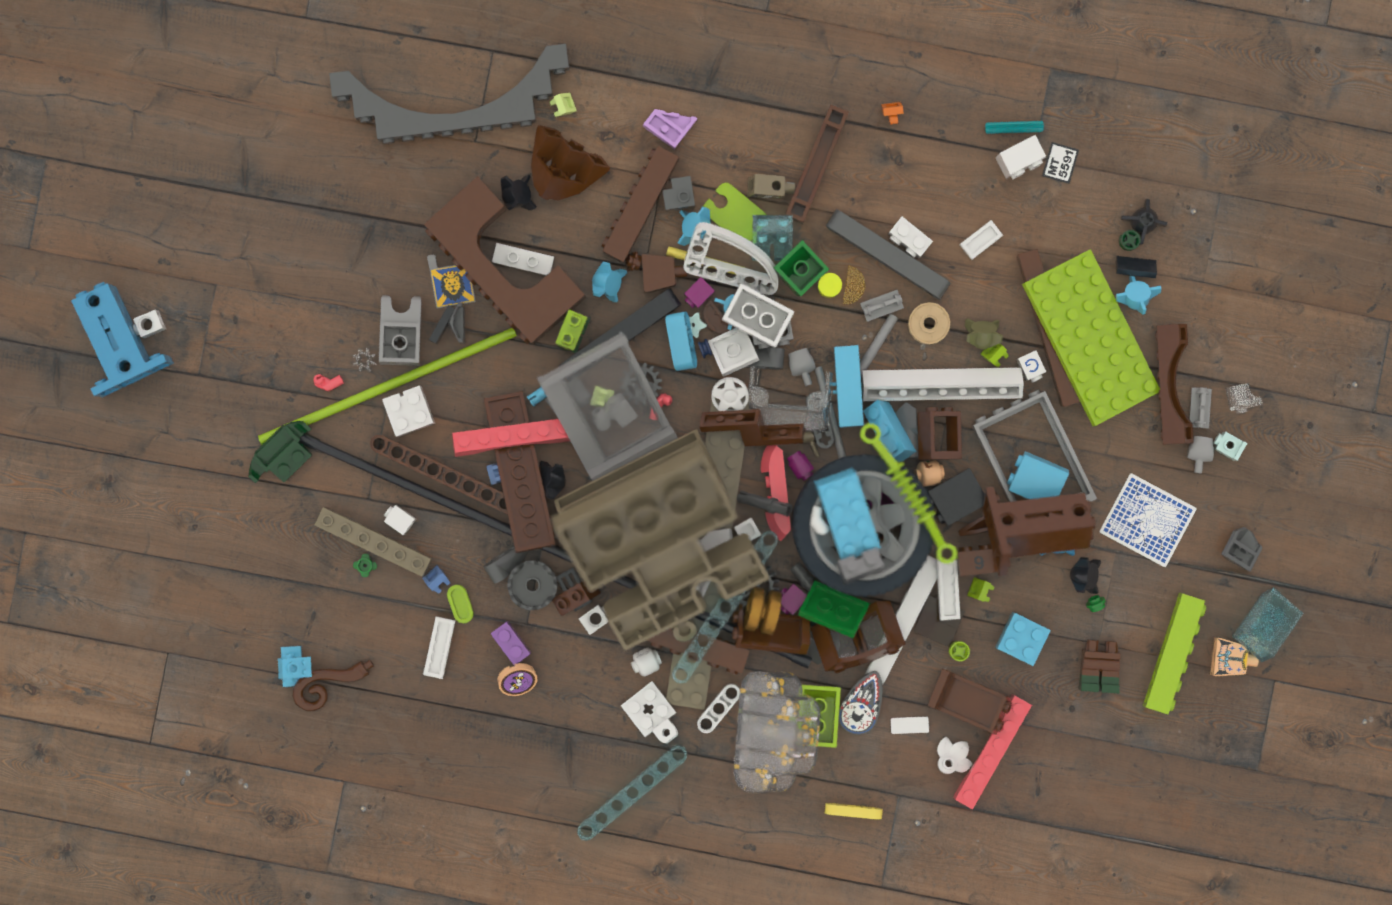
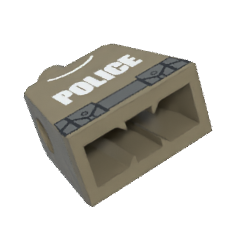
M754 174L748 178L747 198L780 199L785 194H794L795 183L785 182V176Z

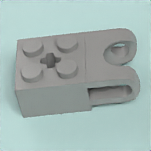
M382 295L379 364L419 366L421 297H412L409 310L404 313H398L392 308L391 297L389 295ZM398 340H402L405 346L398 348L394 344L398 343Z

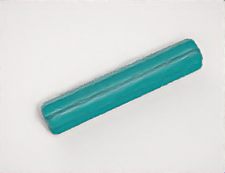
M1043 121L987 122L985 124V132L987 134L1042 132L1044 130Z

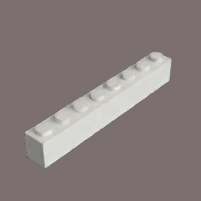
M1021 368L862 370L863 401L1022 398L1024 382Z

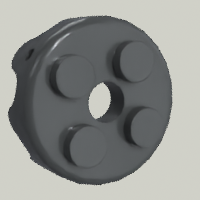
M535 560L525 561L517 565L510 573L507 583L511 600L517 606L526 610H538L547 606L554 599L558 587L557 578L553 570L547 564ZM531 579L538 582L539 586L535 591H531L527 587V583Z

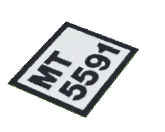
M1052 142L1042 176L1070 184L1079 150Z

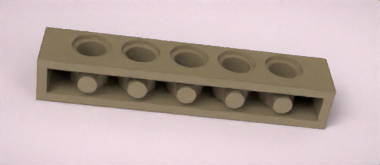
M327 507L322 508L315 523V526L421 577L426 575L433 558Z

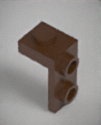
M582 581L554 597L552 601L560 615L563 616L601 594L599 588L590 591L585 581Z

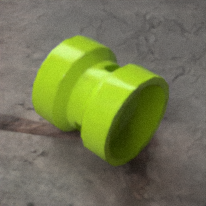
M955 641L948 648V653L952 659L964 661L969 657L970 649L966 643Z

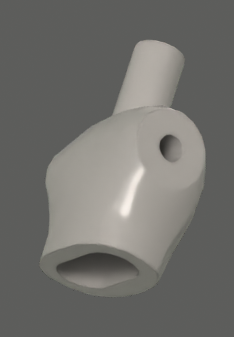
M808 348L789 353V366L792 375L802 376L805 387L812 385L809 373L815 370L816 366Z
M1193 436L1194 443L1189 444L1187 458L1195 461L1194 473L1202 474L1203 462L1213 461V438Z

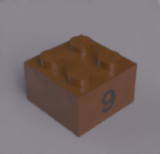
M991 544L978 545L979 549L974 550L972 546L958 547L959 551H957L956 557L958 576L997 572Z

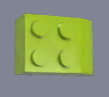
M800 685L799 703L801 704V710L799 711L800 719L797 720L796 745H802V739H799L798 732L802 730L804 724H808L810 728L814 727L816 729V735L814 736L816 742L814 745L808 744V746L837 748L841 687Z

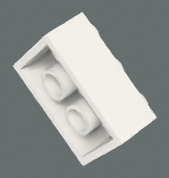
M740 284L722 321L775 348L794 311Z

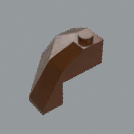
M538 125L531 170L533 185L541 198L545 200H561L580 194L609 172L610 167L598 154L585 152L583 150L584 146L573 139L570 142L565 140L558 130Z

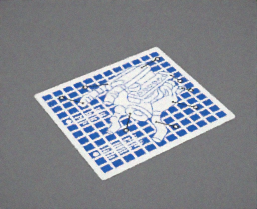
M1131 473L1101 527L1100 533L1166 567L1196 508Z

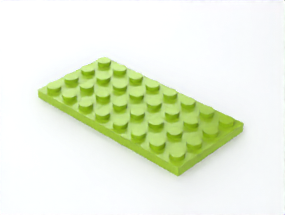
M1091 249L1022 284L1092 426H1096L1159 393L1160 388Z

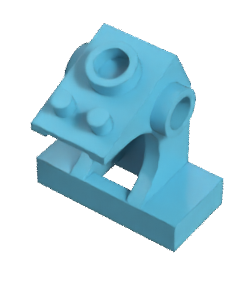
M302 646L281 647V658H278L279 679H283V687L294 686L299 678L312 677L311 657H302Z

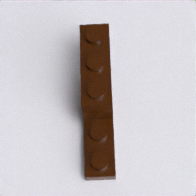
M760 409L702 412L699 426L701 432L740 430L744 446L803 444L805 433L804 423L765 425Z

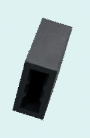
M970 468L927 491L931 504L939 512L936 514L941 524L945 523L946 526L983 507L985 494Z

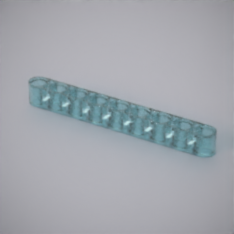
M772 531L764 532L754 545L756 552H760L763 555V565L778 543V537ZM764 536H772L774 539L773 545H765L763 542ZM746 591L728 600L720 597L674 667L672 679L676 683L683 684L690 679ZM721 602L729 603L730 611L728 613L720 611L719 606ZM712 618L719 621V628L716 630L711 629L708 625L709 620ZM701 635H705L708 638V644L705 647L700 646L697 642L698 637ZM689 652L697 654V661L693 664L689 663L686 659ZM678 669L686 671V678L684 680L676 678L675 673Z

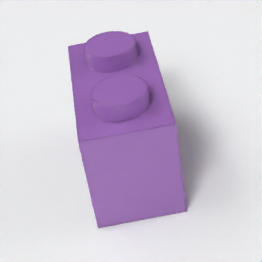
M509 621L491 633L513 665L519 663L532 653Z

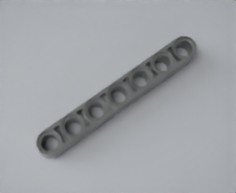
M837 209L826 224L829 230L938 300H941L951 284L941 275Z

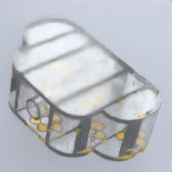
M754 671L747 674L740 687L737 735L735 739L734 778L737 785L746 792H783L793 785L796 775L809 773L816 764L820 709L814 698L803 694L800 680L792 673L783 671Z

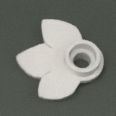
M947 737L940 741L937 753L940 757L938 768L942 773L951 774L954 771L962 773L970 769L972 762L966 758L969 752L968 743L960 741L952 744ZM946 760L951 762V767L945 765Z

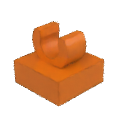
M902 103L881 104L882 113L884 116L889 117L890 124H897V114H904Z

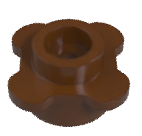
M635 251L628 255L626 259L628 271H638L640 268L642 256L638 255V252Z

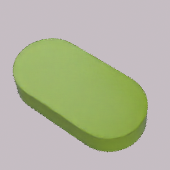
M462 585L451 586L448 589L447 598L454 618L459 623H467L474 616L467 590Z

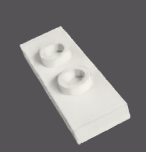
M496 243L492 263L546 276L551 272L554 262L553 256Z
M957 559L949 564H943L936 560L939 619H960Z
M436 616L423 675L443 679L456 620Z

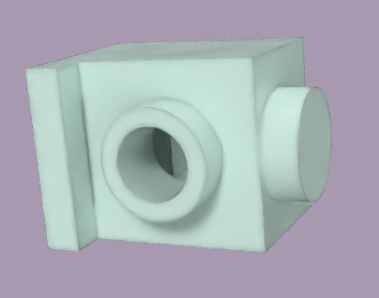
M1228 432L1219 433L1213 442L1215 444L1214 450L1233 461H1238L1247 445L1246 442ZM1229 441L1233 444L1231 449H1228L1226 446Z

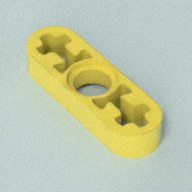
M825 803V814L882 819V808Z

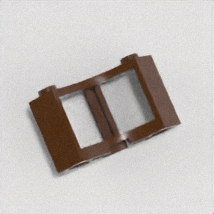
M875 601L869 605L854 639L820 624H815L810 628L825 672L834 671V673H840L847 668L856 667L886 655L896 654L899 652V648L906 644L890 601Z

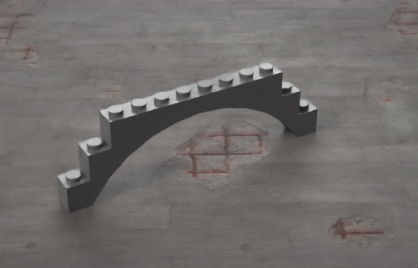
M566 44L546 46L532 70L513 89L497 100L479 108L453 114L422 113L389 103L369 91L350 71L329 73L332 97L335 100L337 99L338 102L349 101V98H352L355 119L357 121L360 120V123H369L375 118L377 139L379 142L383 141V144L395 143L394 140L397 139L408 142L413 141L414 137L421 136L422 139H431L437 134H442V137L453 136V132L471 134L473 130L481 129V132L492 131L493 127L511 129L513 128L512 125L520 124V127L532 126V123L536 122L534 99L537 98V101H545L553 96L550 73L554 72V75L566 74V71L570 69Z

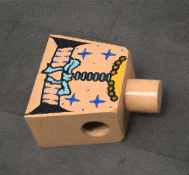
M1214 637L1210 675L1246 674L1247 666H1258L1259 656L1248 654L1249 646Z

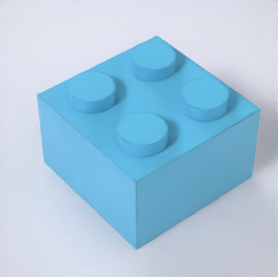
M1012 612L995 648L1034 666L1051 630Z

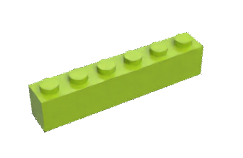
M1183 593L1178 594L1143 703L1144 707L1168 715L1170 711H1173L1176 700H1174L1175 693L1180 691L1182 685L1180 677L1182 673L1186 672L1188 666L1186 659L1188 654L1191 655L1194 648L1192 640L1194 635L1197 636L1200 624L1198 622L1200 616L1203 617L1206 611L1204 600Z

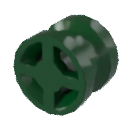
M1134 230L1125 231L1119 237V246L1125 251L1136 249L1141 241L1140 235Z

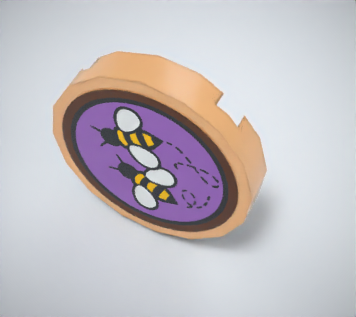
M518 663L514 664V667L510 668L508 666L504 668L497 678L501 692L508 696H519L531 691L537 683V674L532 666Z

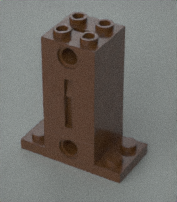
M987 487L985 489L982 511L999 577L1007 576L1008 567H1011L1010 558L1089 548L1090 541L1093 540V529L1096 528V521L1094 517H1091L1090 500L1086 499L1085 493L1000 503L999 494H995L994 487Z

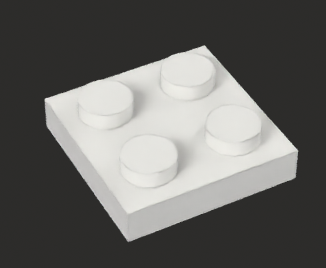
M737 328L708 340L723 377L759 361L749 334Z

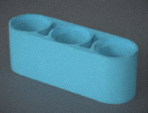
M684 311L667 314L665 321L675 370L681 371L696 368L697 356L688 313Z

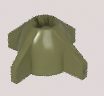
M968 318L965 319V327L969 332L967 342L971 345L985 350L1002 343L1003 335L997 333L999 320L975 322Z

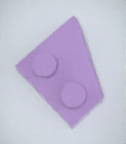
M654 109L644 122L643 127L672 149H675L695 124L697 118Z

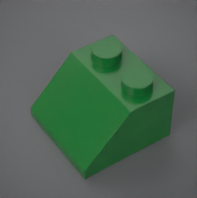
M803 240L773 267L783 282L799 297L829 270Z

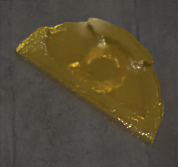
M848 265L843 305L858 301L865 290V279L862 273Z

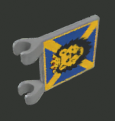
M429 255L427 257L436 308L447 307L448 305L453 306L460 302L464 304L476 302L473 284L465 276L467 274L465 269L461 271L456 265L438 268L436 256Z

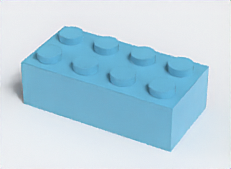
M851 468L814 481L840 559L842 560L853 555L857 557L862 552L876 547L877 549L881 548L856 472Z

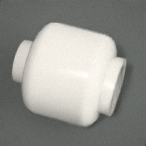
M649 647L634 653V661L631 662L634 672H639L641 676H647L658 671L660 668L659 664H662L656 649L652 650Z

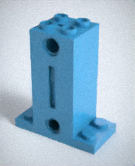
M102 282L93 287L94 290L88 293L87 291H82L75 295V299L71 300L108 380L102 379L94 383L95 387L91 388L94 396H107L174 364L171 356L157 353L150 357L148 356L139 335L137 336L133 329V322L116 286ZM97 299H100L99 305L96 306ZM128 363L131 365L129 371L126 370Z

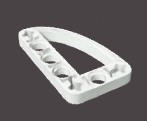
M705 222L696 225L684 259L683 268L687 273L736 287L743 284L765 295H772L778 289L779 275L773 268L775 264L758 246L722 227ZM702 231H706L703 239H700ZM712 237L743 250L756 259L768 274L705 257ZM700 245L703 247V250L696 252L693 250V247ZM709 266H713L717 269V271L711 273L708 272L706 268ZM732 271L736 276L729 278L725 274ZM746 277H753L755 281L748 283L744 279Z

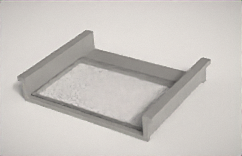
M622 331L613 338L544 376L537 377L539 384L592 481L678 438L663 413Z

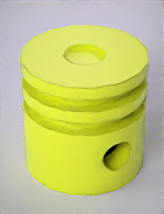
M834 273L824 274L818 282V292L825 298L837 296L842 289L840 277Z

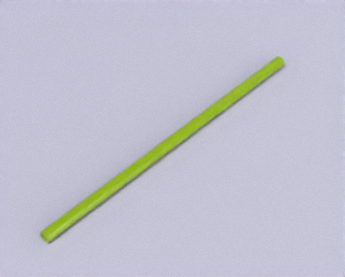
M513 328L507 329L292 422L304 421L307 425H310L514 338L517 334ZM280 427L259 435L258 438L261 445Z

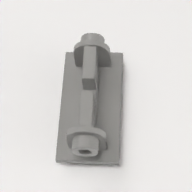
M898 290L860 303L867 322L904 308Z
M1191 389L1189 420L1195 428L1209 429L1212 389Z

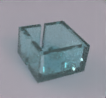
M753 215L752 243L763 250L769 257L770 244H774V261L782 260L792 250L793 215Z

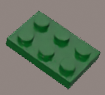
M814 581L799 610L798 616L854 639L870 603Z

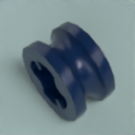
M704 339L702 343L700 341L697 342L703 359L706 358V355H713L707 339Z

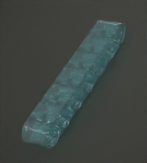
M680 744L672 746L582 821L577 830L579 838L585 841L592 839L680 766L687 758L686 748ZM676 749L683 750V758H674L673 751ZM660 762H666L669 765V769L665 772L658 770L657 765ZM649 774L653 777V782L647 785L643 783L642 777ZM628 788H636L638 795L635 797L628 796ZM614 800L622 802L623 807L620 810H615L612 807L611 803ZM605 813L607 821L604 823L599 822L596 819L597 814ZM586 825L590 826L592 833L584 835L581 832V828Z

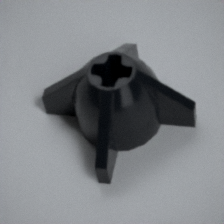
M507 175L501 178L502 200L508 210L518 207L530 211L536 209L537 206L531 200V191L527 185L531 178L530 175L512 181Z
M1145 199L1144 208L1138 209L1132 216H1121V220L1131 221L1133 230L1140 233L1141 241L1139 245H1143L1145 235L1152 232L1157 225L1167 226L1168 223L1158 220L1156 212L1150 209V199Z
M540 461V475L544 493H546V498L553 500L565 487L566 479L563 465L555 464L552 467L548 462Z
M1080 557L1072 567L1070 579L1076 592L1085 593L1087 590L1089 593L1098 594V568L1101 560L1093 559L1089 561L1087 557Z

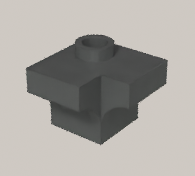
M691 176L671 179L672 189L663 190L665 210L678 211L695 208Z

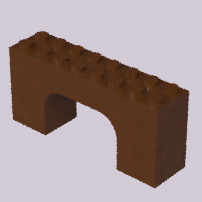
M477 176L424 224L427 227L425 232L434 242L438 239L440 242L438 246L447 256L451 254L454 257L451 261L461 271L465 269L467 271L465 275L474 286L478 284L481 287L478 291L487 300L491 298L494 301L492 306L500 315L504 313L507 316L505 321L514 330L518 328L521 331L518 335L527 345L530 342L535 345L566 317L568 310H574L586 299V296L559 266H556L538 284L528 289L516 288L503 277L482 253L480 239L483 232L507 209Z

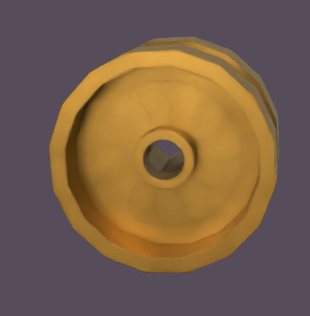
M752 587L744 615V630L754 632L760 623L761 633L773 634L780 613L781 592L771 590L765 598L763 588Z

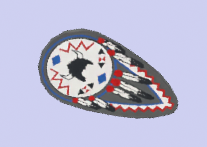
M872 671L858 680L846 695L839 708V723L849 733L857 735L866 734L876 725L883 693L881 676L877 671Z

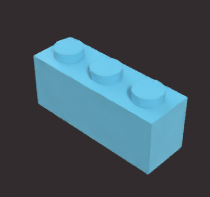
M877 400L863 410L869 423L879 427L881 431L879 439L896 462H903L916 452L889 402Z

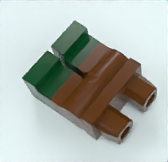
M1087 639L1085 650H1082L1078 689L1088 692L1119 693L1121 653L1118 652L1117 642L1105 641V651H1098L1099 641Z

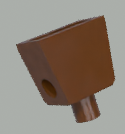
M642 254L644 293L675 287V278L687 277V272L683 268L684 265L674 266V257Z

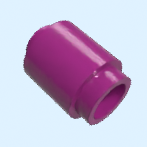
M800 450L787 458L788 466L797 479L802 478L804 481L813 475L812 470L814 467Z

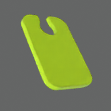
M722 183L716 189V192L727 198V205L724 208H717L714 202L708 199L703 207L710 210V219L719 227L734 232L751 242L767 222V215L731 184Z

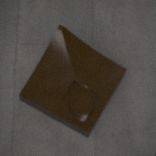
M928 595L913 632L950 647L965 611L960 609V619L940 620L938 599Z

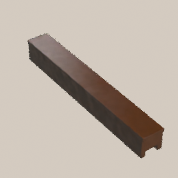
M1038 249L1018 254L1017 261L1024 283L1044 273ZM1030 302L1060 406L1066 407L1079 403L1080 400Z

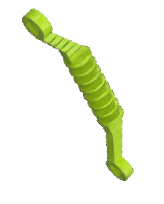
M866 424L860 431L861 440L866 444H871L879 452L878 454L889 468L885 473L887 475L894 474L891 482L898 480L895 488H903L899 495L907 494L904 502H912L908 509L916 508L912 515L921 516L917 523L923 522L937 546L936 557L938 561L943 564L952 563L957 557V550L953 545L944 542L932 518L935 512L926 511L930 504H922L926 498H918L921 490L914 491L913 489L917 484H909L913 477L905 478L908 470H900L904 463L898 464L880 441L881 431L879 427L875 424ZM871 428L875 431L876 436L874 439L866 438V429ZM944 548H948L952 552V556L948 560L944 559L941 555Z

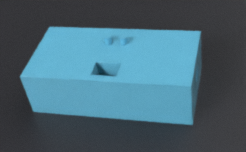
M858 345L834 347L836 382H832V386H836L833 394H837L839 428L864 426Z

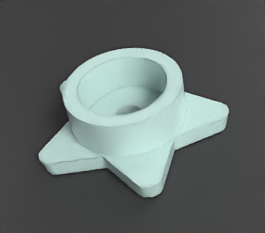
M699 312L689 317L692 334L695 338L699 337L701 329L707 327V324L700 319Z

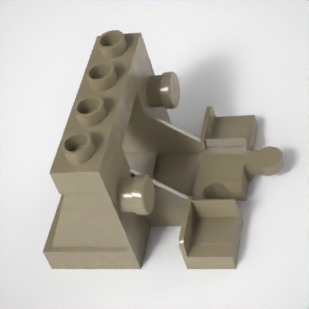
M697 429L554 500L559 513L551 517L554 529L590 591L630 571L633 572L640 584L606 601L603 605L608 623L624 650L670 628L678 641L686 642L694 638L697 629L692 617L704 612L706 608L703 596L696 589L703 581H714L720 597L728 600L770 579L748 534H740L708 551H705L701 543L700 536L736 519L737 515L713 458Z

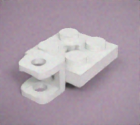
M653 681L621 705L644 737L653 732L661 742L667 744L678 736V730L670 720L677 712ZM646 704L649 706H654V708L652 709L653 713L651 715L649 713H644V706ZM667 729L670 731L669 736L664 735V731Z

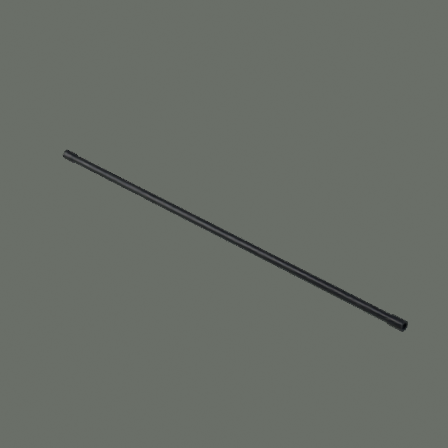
M304 433L300 438L299 442L304 446L323 452L512 536L510 525L324 443L307 433ZM557 545L540 548L574 564L566 549ZM624 575L612 580L629 589L640 585L638 581ZM706 611L694 616V618L731 634L733 627L736 628L735 624ZM771 651L807 669L812 660V657L804 654Z

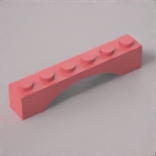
M559 419L452 433L455 457L473 455L511 446L570 442Z
M1013 694L1010 696L1012 698V707L1003 718L1004 726L1001 732H998L997 735H990L977 760L953 796L955 800L972 810L1032 706Z

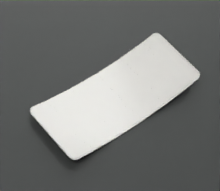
M928 717L891 718L892 734L929 732Z

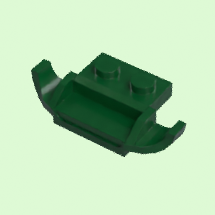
M295 421L282 425L255 451L251 460L248 477L256 483L264 472L270 470L284 483L312 456V453L299 442L300 437L307 431H310L311 428L304 421Z

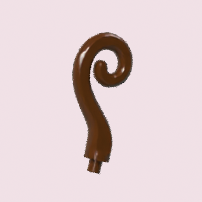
M368 660L365 663L360 661L348 669L311 671L312 677L299 678L293 688V700L299 708L305 711L318 710L327 701V691L322 685H311L308 688V692L310 694L318 693L319 699L309 702L303 696V690L308 684L317 680L358 681L370 674L369 669L374 664L371 660Z

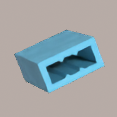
M1024 451L1023 456H1018L1015 466H1017L1015 474H1010L1007 484H1009V491L1027 499L1059 496L1069 475V470Z

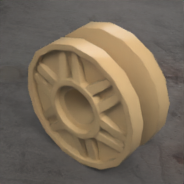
M936 303L920 304L909 316V332L921 344H936L944 339L949 332V314L942 306ZM930 318L934 321L935 325L932 329L925 328V319Z

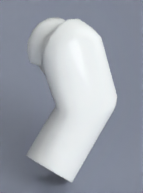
M813 506L810 524L818 534H827L830 527L821 518L823 507Z

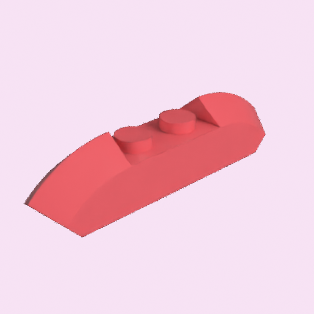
M767 445L761 460V473L769 472V476H765L766 488H770L771 496H767V498H776L780 502L788 503L783 450L777 445ZM765 512L769 528L775 537L782 541L791 530L790 516Z

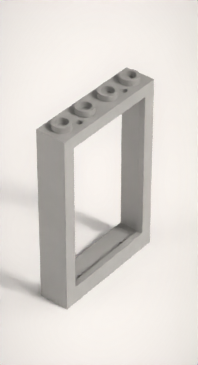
M1039 390L1028 394L1029 399L1022 401L1020 398L1011 402L1012 407L1006 410L1001 407L993 411V416L986 418L984 415L974 420L976 424L972 425V428L1008 502L1017 500L1013 492L1009 491V484H1007L1005 475L982 429L1037 403H1040L1082 490L1080 493H1085L1086 499L1090 500V502L1097 499L1045 391L1040 393Z

